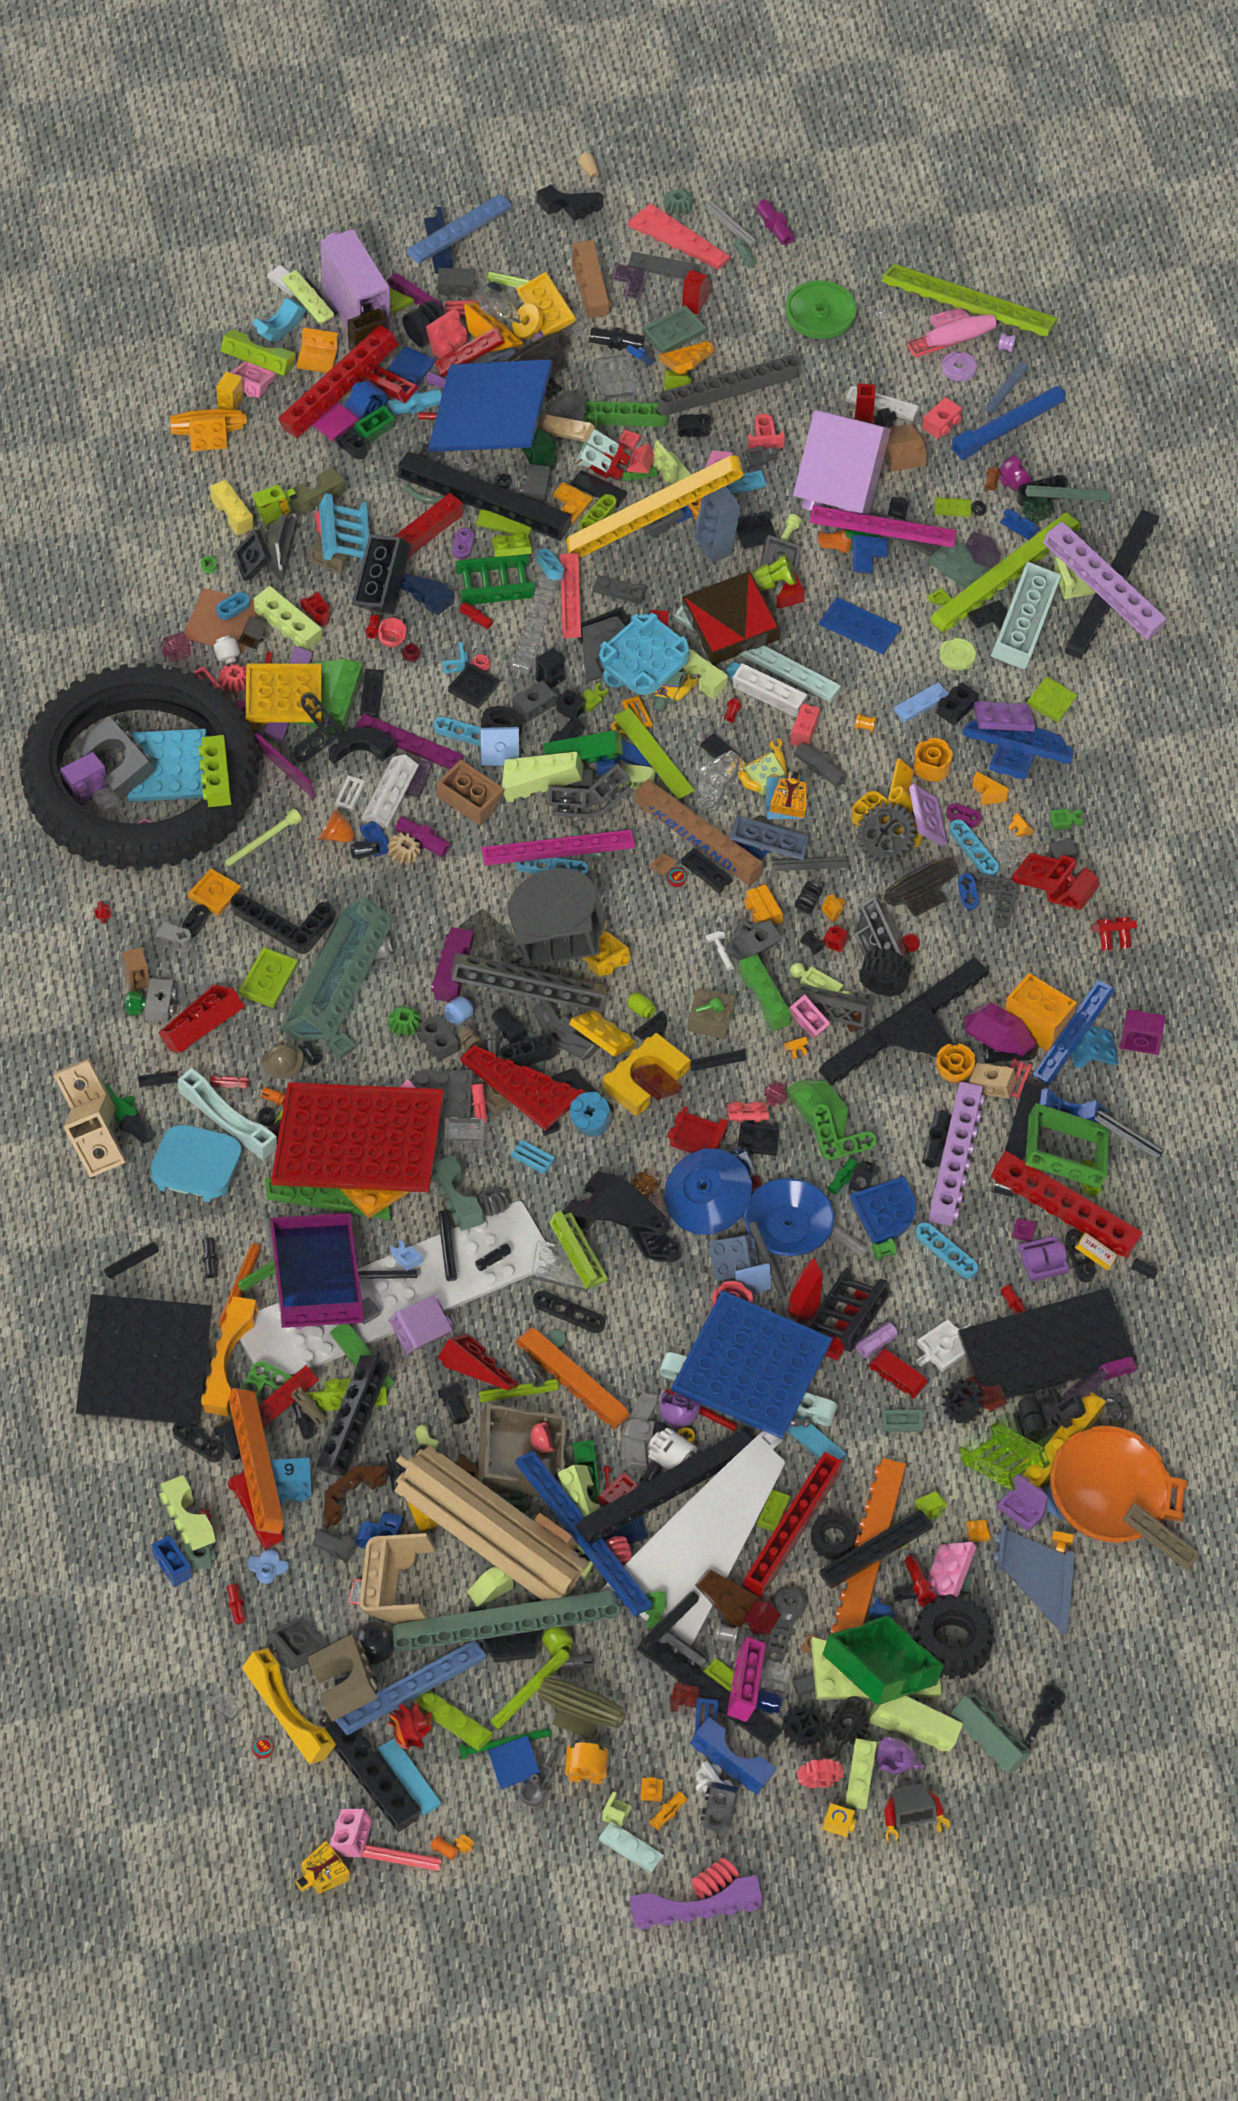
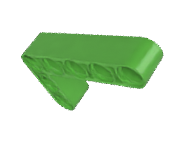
M585 402L584 421L593 424L595 430H597V425L662 427L669 423V415H662L657 411L658 403ZM580 441V447H581V449H582V445H583V443H584V442H582V441Z

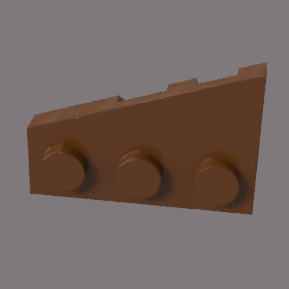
M707 1570L695 1584L698 1590L733 1628L736 1626L740 1628L744 1624L743 1620L755 1601L764 1600L713 1570Z

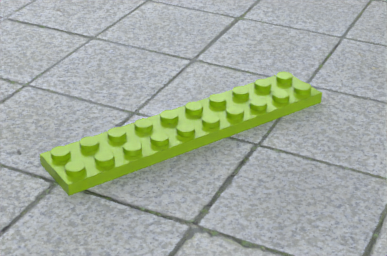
M894 263L882 277V282L891 287L897 286L903 288L906 292H915L922 297L936 299L939 303H948L955 308L969 310L973 314H992L996 320L1002 321L1006 325H1015L1021 330H1030L1039 336H1048L1058 321V317Z

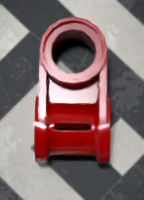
M317 591L306 599H300L302 609L318 626L329 624V606Z

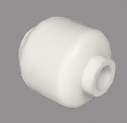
M230 636L217 639L216 644L213 646L218 661L225 662L226 665L236 662V657L240 655L236 639L230 638Z

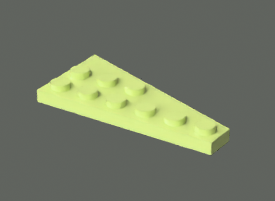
M812 1637L811 1649L816 1700L847 1699L851 1696L870 1699L822 1655L827 1641ZM940 1677L936 1686L907 1695V1697L941 1696Z

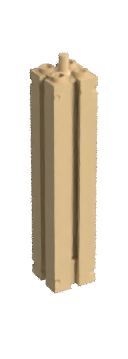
M429 1445L425 1450L420 1449L414 1459L411 1457L407 1460L402 1455L398 1457L396 1462L406 1468V1471L401 1473L396 1480L398 1485L394 1492L404 1496L405 1500L542 1601L564 1598L572 1592L579 1581V1577L588 1566L589 1561L579 1557L578 1553L540 1527L450 1459L438 1453L432 1446Z

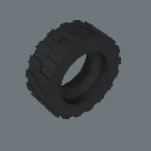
M492 706L483 711L480 727H518L520 737L523 718L513 708ZM496 722L505 723L508 725H501Z
M827 1513L816 1519L812 1526L811 1545H813V1549L820 1556L836 1560L854 1549L857 1537L856 1527L852 1520L843 1514ZM829 1528H837L842 1531L844 1539L838 1545H830L823 1538L824 1532Z

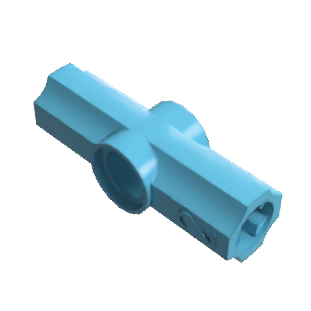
M440 389L423 393L415 391L405 404L396 399L388 400V411L392 416L407 412L411 414L419 411L423 412L425 408L440 405L441 391Z

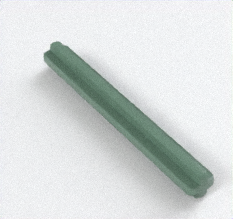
M1028 485L1025 490L1026 495L1031 497L1109 501L1111 496L1108 490Z

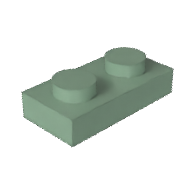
M882 1410V1432H923V1410Z

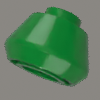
M134 990L127 993L126 1014L130 1017L142 1014L143 1010H145L146 998H144L143 994Z

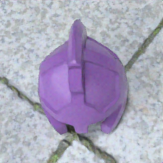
M885 1737L878 1747L877 1760L880 1764L878 1767L880 1770L901 1774L911 1768L923 1769L925 1766L916 1757L914 1749L898 1738Z

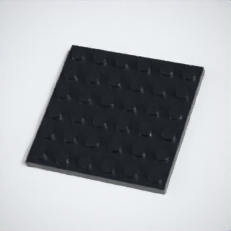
M91 1294L76 1414L173 1424L184 1421L190 1425L198 1426L213 1306Z

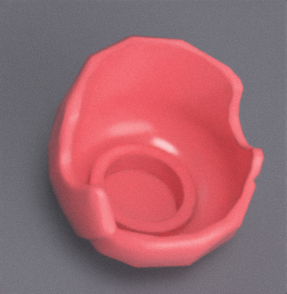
M395 617L386 618L381 622L378 630L380 642L388 647H398L405 640L406 625Z
M547 1422L534 1425L530 1432V1443L539 1453L554 1451Z

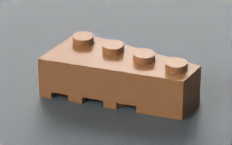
M594 241L572 243V268L588 318L609 315V308H612L611 299L607 297L606 284L604 285Z

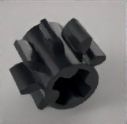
M890 408L876 411L877 415L874 417L875 425L880 424V426L887 428L894 425L893 421L897 419L895 411L890 412Z

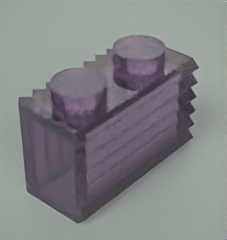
M971 532L965 544L975 564L978 563V565L981 564L992 569L999 562L1001 553L997 550L998 548H996L997 546H995L991 537Z

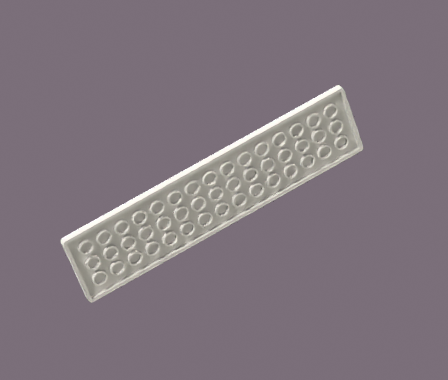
M521 1201L510 1204L509 1208L503 1213L483 1216L484 1224L463 1231L460 1230L459 1226L451 1229L457 1274L455 1281L449 1282L446 1280L440 1234L412 1246L423 1256V1262L410 1269L417 1270V1278L359 1279L362 1300L369 1297L380 1309V1315L365 1325L363 1323H356L352 1326L363 1343L367 1346L395 1334L388 1319L394 1313L434 1295L436 1299L438 1298L441 1301L444 1313L554 1266L555 1257ZM504 1243L510 1246L511 1254L508 1256H502L503 1259L491 1266H487L483 1271H479L476 1268L475 1261L484 1258L486 1254L496 1248L500 1249L499 1246ZM393 1255L358 1269V1271L405 1270L395 1261V1256ZM335 1278L321 1285L352 1284V1279ZM354 1291L297 1294L284 1300V1307H292L293 1302L300 1297H310L317 1305L355 1303ZM279 1303L258 1311L254 1327L240 1339L253 1365L256 1362L263 1361L291 1376H294L305 1365L311 1370L345 1355L330 1335V1331L340 1324L305 1326L302 1330L294 1327L281 1328ZM264 1367L255 1368L259 1376L265 1374L268 1376L265 1380L269 1381L273 1371L270 1370V1373L267 1374L264 1372ZM280 1375L273 1377L275 1385L284 1381V1378Z

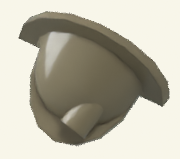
M281 1040L279 1044L264 1053L261 1058L264 1070L270 1076L278 1079H287L294 1076L304 1063V1054L301 1049L288 1045L286 1040Z

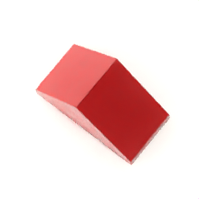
M795 572L793 574L796 584L789 585L785 582L777 597L776 608L781 609L804 602L805 591Z

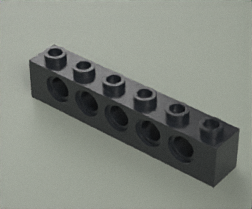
M360 1355L316 1465L330 1475L344 1476L349 1470L390 1367L388 1363L378 1356Z
M337 1722L326 1728V1731L336 1743L333 1748L398 1833L419 1820V1805L415 1800H410L407 1796L406 1788L396 1782L393 1771L390 1768L386 1769L382 1764L383 1760L379 1753L372 1751L368 1739L358 1733L359 1729L346 1735ZM346 1740H352V1741H354V1742L351 1743V1744H346V1743H345ZM361 1755L366 1757L363 1760L357 1759ZM372 1771L378 1772V1774L374 1776L370 1775L369 1773ZM384 1787L390 1788L389 1791H382L381 1789ZM395 1803L403 1804V1806L401 1807H395L393 1805Z

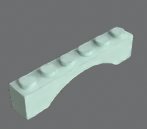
M193 1068L189 1069L178 1079V1091L182 1096L262 1161L276 1150V1135L263 1125L254 1123L233 1110L214 1091L207 1080Z

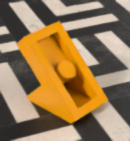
M977 771L973 776L972 787L977 792L983 793L980 805L1006 802L1009 796V789Z

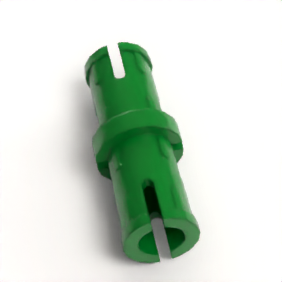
M848 1159L843 1168L835 1173L836 1177L827 1186V1190L835 1195L838 1194L844 1184L849 1183L850 1177L858 1163L854 1159Z

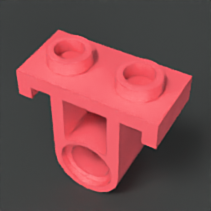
M764 413L757 415L754 426L755 436L752 437V434H748V449L760 446L763 449L776 447L777 449L784 448V431L780 432V435H775L772 417Z

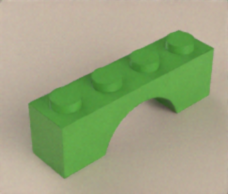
M758 955L740 960L739 974L747 988H752L756 993L762 1007L763 1016L772 1032L790 1025L791 1012Z

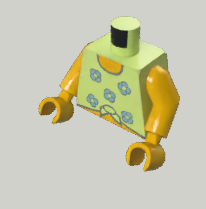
M780 738L776 739L777 747L774 746L773 741L769 743L770 749L775 751L774 754L771 751L745 765L744 760L739 758L736 760L739 767L735 762L731 764V769L738 771L737 775L746 789L765 795L767 777H785L787 775L786 761L783 751H780L782 746Z

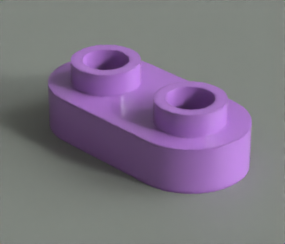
M461 528L456 532L452 547V554L456 559L464 560L470 556L474 541V533L471 529Z

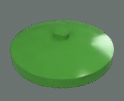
M822 280L810 281L797 286L791 291L786 300L785 314L789 324L800 334L816 339H829L845 333L853 325L856 317V302L848 290L836 283Z

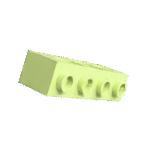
M268 586L254 597V611L259 616H263L271 626L279 629L283 636L293 640L297 647L308 650L322 639V628L271 586Z

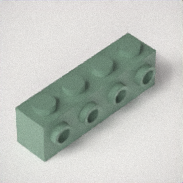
M975 1693L965 1695L950 1713L955 1720L963 1723L962 1727L969 1732L971 1739L978 1742L983 1747L984 1752L988 1756L993 1757L998 1762L999 1768L1007 1773L1018 1770L1032 1753Z

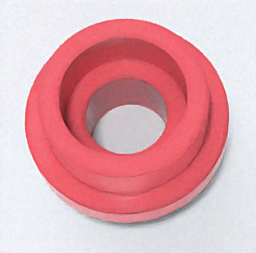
M479 654L472 660V665L485 672L490 668V660L487 656Z

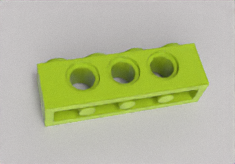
M224 735L201 737L202 745L198 746L199 757H203V760H200V769L204 771V774H201L202 786L206 785V788L202 789L203 800H207L208 807L231 805Z

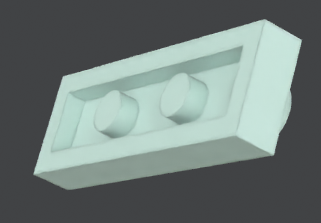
M612 1821L599 1836L601 1842L650 1874L655 1871L664 1859L663 1854Z

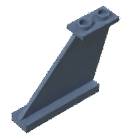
M1002 1525L1001 1532L996 1534L995 1544L999 1545V1551L995 1550L994 1563H998L997 1570L1002 1568L1058 1629V1634H1067L1075 1552L1066 1551V1555L1006 1530V1525Z

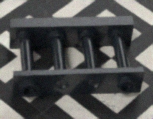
M846 1267L842 1274L838 1276L836 1283L813 1317L808 1320L806 1327L841 1338L844 1350L852 1352L891 1294L887 1280L880 1278L874 1286L853 1280L850 1268ZM851 1287L869 1293V1296L866 1300L861 1301L844 1294ZM838 1302L860 1308L854 1316L834 1310ZM828 1317L850 1323L844 1331L824 1325Z

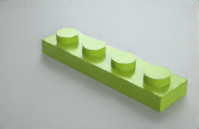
M431 1690L423 1693L414 1701V1703L417 1702L418 1708L422 1713L427 1715L432 1712L431 1719L477 1751H480L492 1739V1732Z

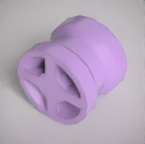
M1002 333L998 350L1002 351L1005 349L1012 353L1016 335L1008 336L1006 333Z

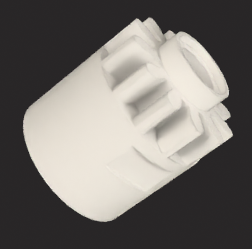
M666 1428L661 1433L657 1432L649 1443L651 1449L648 1452L650 1453L648 1457L667 1470H670L695 1456L698 1448L671 1429Z

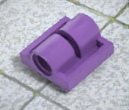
M1057 1236L1018 1245V1251L1030 1282L1069 1273L1066 1251L1063 1243L1058 1241Z

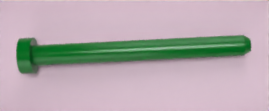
M546 1728L489 1741L480 1751H477L472 1746L465 1747L464 1744L458 1746L459 1753L463 1760L467 1759V1755L488 1751L528 1736L530 1741L549 1737L551 1730Z

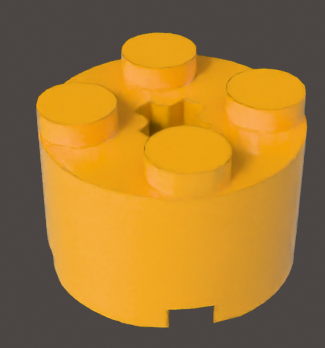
M928 738V741H921L915 749L913 764L915 774L926 781L940 782L946 778L951 770L953 756L952 749L948 747L949 744L939 738Z
M575 1743L574 1748L568 1745L566 1747L565 1775L569 1777L570 1782L580 1783L581 1779H590L592 1784H602L603 1779L607 1777L609 1750L604 1747L603 1751L599 1749V1745L593 1743Z

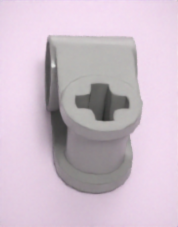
M168 922L161 924L153 939L157 945L161 944L165 948L182 953L188 952L192 948L190 931Z

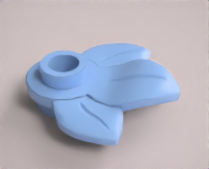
M268 1549L261 1554V1557L249 1556L248 1567L256 1573L259 1582L269 1584L274 1581L277 1575L284 1574L288 1570L289 1562L279 1561L278 1552L274 1549Z

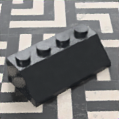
M369 534L352 605L373 612L393 615L411 544L401 537Z

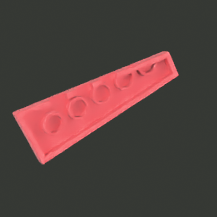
M651 203L628 221L629 227L645 235L648 234L660 242L663 241L669 244L670 247L677 248L716 269H720L730 260L729 255Z

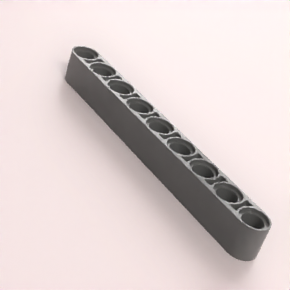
M790 355L663 391L659 394L657 411L662 415H670L792 380L798 376L801 360L797 356Z

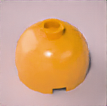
M958 1044V1046L945 1045L937 1053L936 1068L938 1074L944 1080L951 1083L965 1081L974 1071V1053L963 1044Z

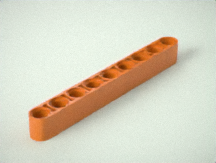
M233 1388L229 1396V1404L258 1531L279 1534L282 1531L284 1520L256 1394L254 1391Z

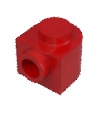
M839 926L829 927L824 936L827 948L837 952L843 951L849 939L847 930Z

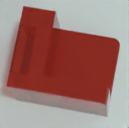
M674 1683L670 1710L678 1712L679 1705L695 1708L697 1698L699 1697V1688Z

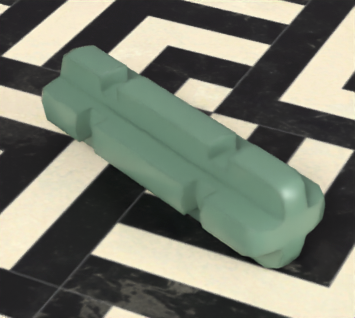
M736 239L734 245L746 266L754 267L756 261L743 239Z

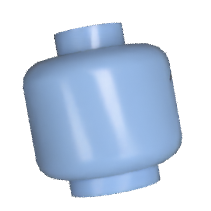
M457 996L445 1005L444 1014L446 1019L456 1025L464 1023L473 1016V1003L463 996Z

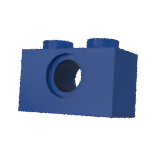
M170 1535L152 1544L153 1557L173 1587L192 1578L191 1565Z

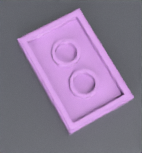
M913 784L909 787L918 833L940 846L946 845L947 838L938 797Z

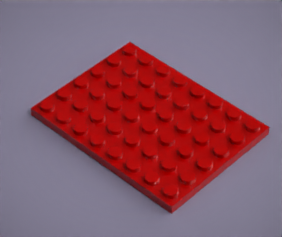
M288 1082L271 1184L276 1186L429 1193L444 1089Z

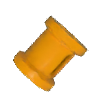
M858 713L855 729L862 728L873 733L877 717H867Z

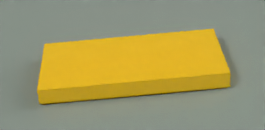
M547 272L515 289L524 305L533 304L541 309L543 322L540 330L545 338L577 321Z

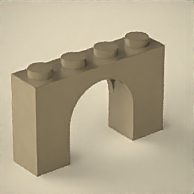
M352 1634L307 1657L310 1668L320 1684L340 1673L352 1671L349 1677L341 1684L319 1694L322 1705L332 1722L378 1698L375 1691L378 1687L373 1679V1672L369 1665H367L369 1661L364 1653V1646L360 1640L356 1641Z

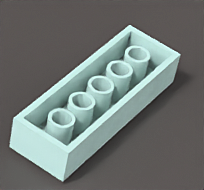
M1030 562L1026 563L991 657L1023 670L1026 669L1059 583L1060 574Z

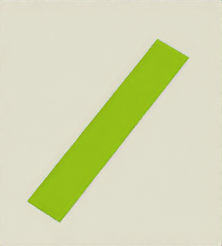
M630 708L613 716L677 799L695 791Z

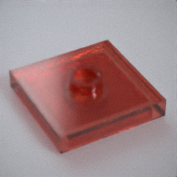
M657 1064L635 1070L631 1074V1078L657 1100L678 1094L683 1089V1086Z

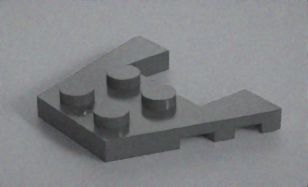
M617 616L582 627L586 683L602 678V673L596 662L600 660V645L603 641L608 643L626 627Z

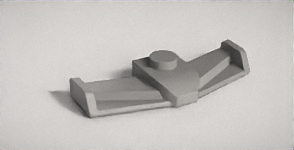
M646 1393L640 1395L628 1420L623 1424L622 1436L624 1439L627 1468L647 1470L644 1442L650 1443L653 1438L655 1422L649 1421L659 1400L658 1395Z

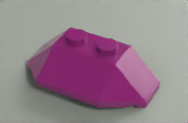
M992 1002L974 1008L963 1017L966 1033L996 1051L1018 1053V1055L1024 1056L1036 1046L1023 1021Z

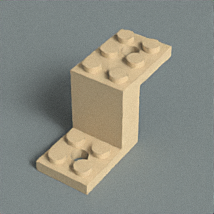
M90 1058L55 1072L53 1076L71 1108L63 1127L90 1178L126 1163V1158L109 1127L116 1107ZM83 1080L85 1087L80 1088L76 1086L75 1081ZM101 1148L105 1154L98 1156L95 1154L94 1149Z

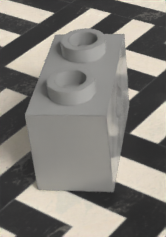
M150 978L145 1004V1020L169 1022V1017L174 1015L172 1000H176L177 988L173 987V980Z

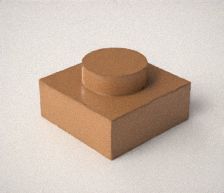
M662 853L649 867L652 871L663 876L671 870L676 862L672 857Z

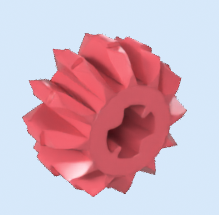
M231 663L230 667L224 665L223 670H220L219 684L224 691L228 690L230 694L233 691H236L238 694L239 690L245 692L246 666L241 667L239 663L237 665Z
M615 1536L606 1540L605 1544L624 1566L632 1558L627 1539L623 1536Z

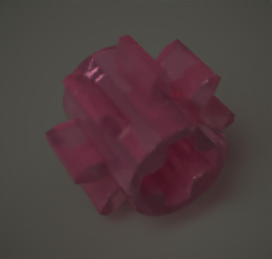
M779 1081L777 1084L770 1083L764 1092L767 1100L766 1103L773 1107L776 1104L783 1105L788 1097L786 1086Z

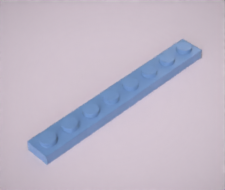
M498 194L409 247L407 254L420 264L511 209L512 204L504 196Z
M473 1640L376 1693L377 1699L335 1721L345 1734L349 1735L398 1708L399 1704L403 1705L484 1661L486 1654Z

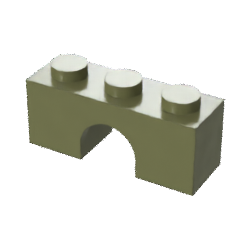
M333 467L317 475L319 488L308 489L303 483L293 487L297 498L288 503L298 515L311 512L314 507L320 504L325 493L331 494L333 498L339 497L345 492V481Z

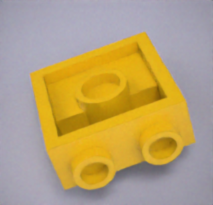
M607 931L599 937L600 954L581 958L588 963L589 970L599 977L610 975L615 968L625 966L631 960L629 948Z

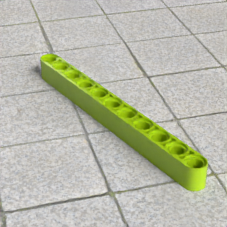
M1068 512L1064 513L938 609L931 616L930 623L945 634V631L952 629L958 624L959 620L965 619L969 612L978 609L984 604L985 600L995 596L998 590L1008 586L1011 580L1021 576L1027 562L1034 564L1037 560L1040 561L1047 556L1050 549L1043 543L1047 532L1061 522L1069 526L1073 532H1078L1081 528V523Z

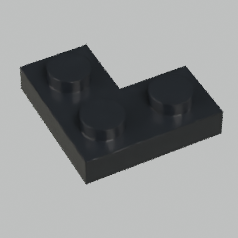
M997 600L969 612L968 617L977 629L993 622L1000 631L1007 614V609L1000 600Z

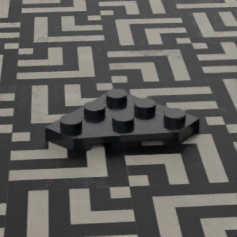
M923 998L875 1028L886 1045L905 1048L904 1050L916 1053L929 1054L932 1057H937V1053L945 1045H954Z

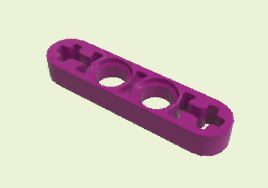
M394 273L387 279L391 288L412 298L414 304L423 305L425 302L432 300L444 312V307L439 301L398 273Z

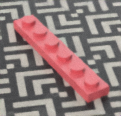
M578 553L560 554V563L564 568L563 579H561L563 638L581 637Z

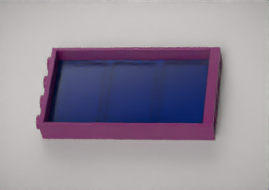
M350 1213L270 1218V1235L281 1328L363 1323V1304Z

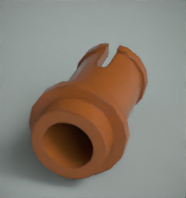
M991 467L986 472L985 489L995 491L1001 473L998 468Z

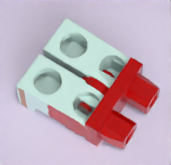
M594 429L588 442L583 443L582 449L574 463L593 470L605 479L611 477L619 480L624 470L616 465L620 463L625 466L631 456L623 451L624 446L618 445L615 441Z

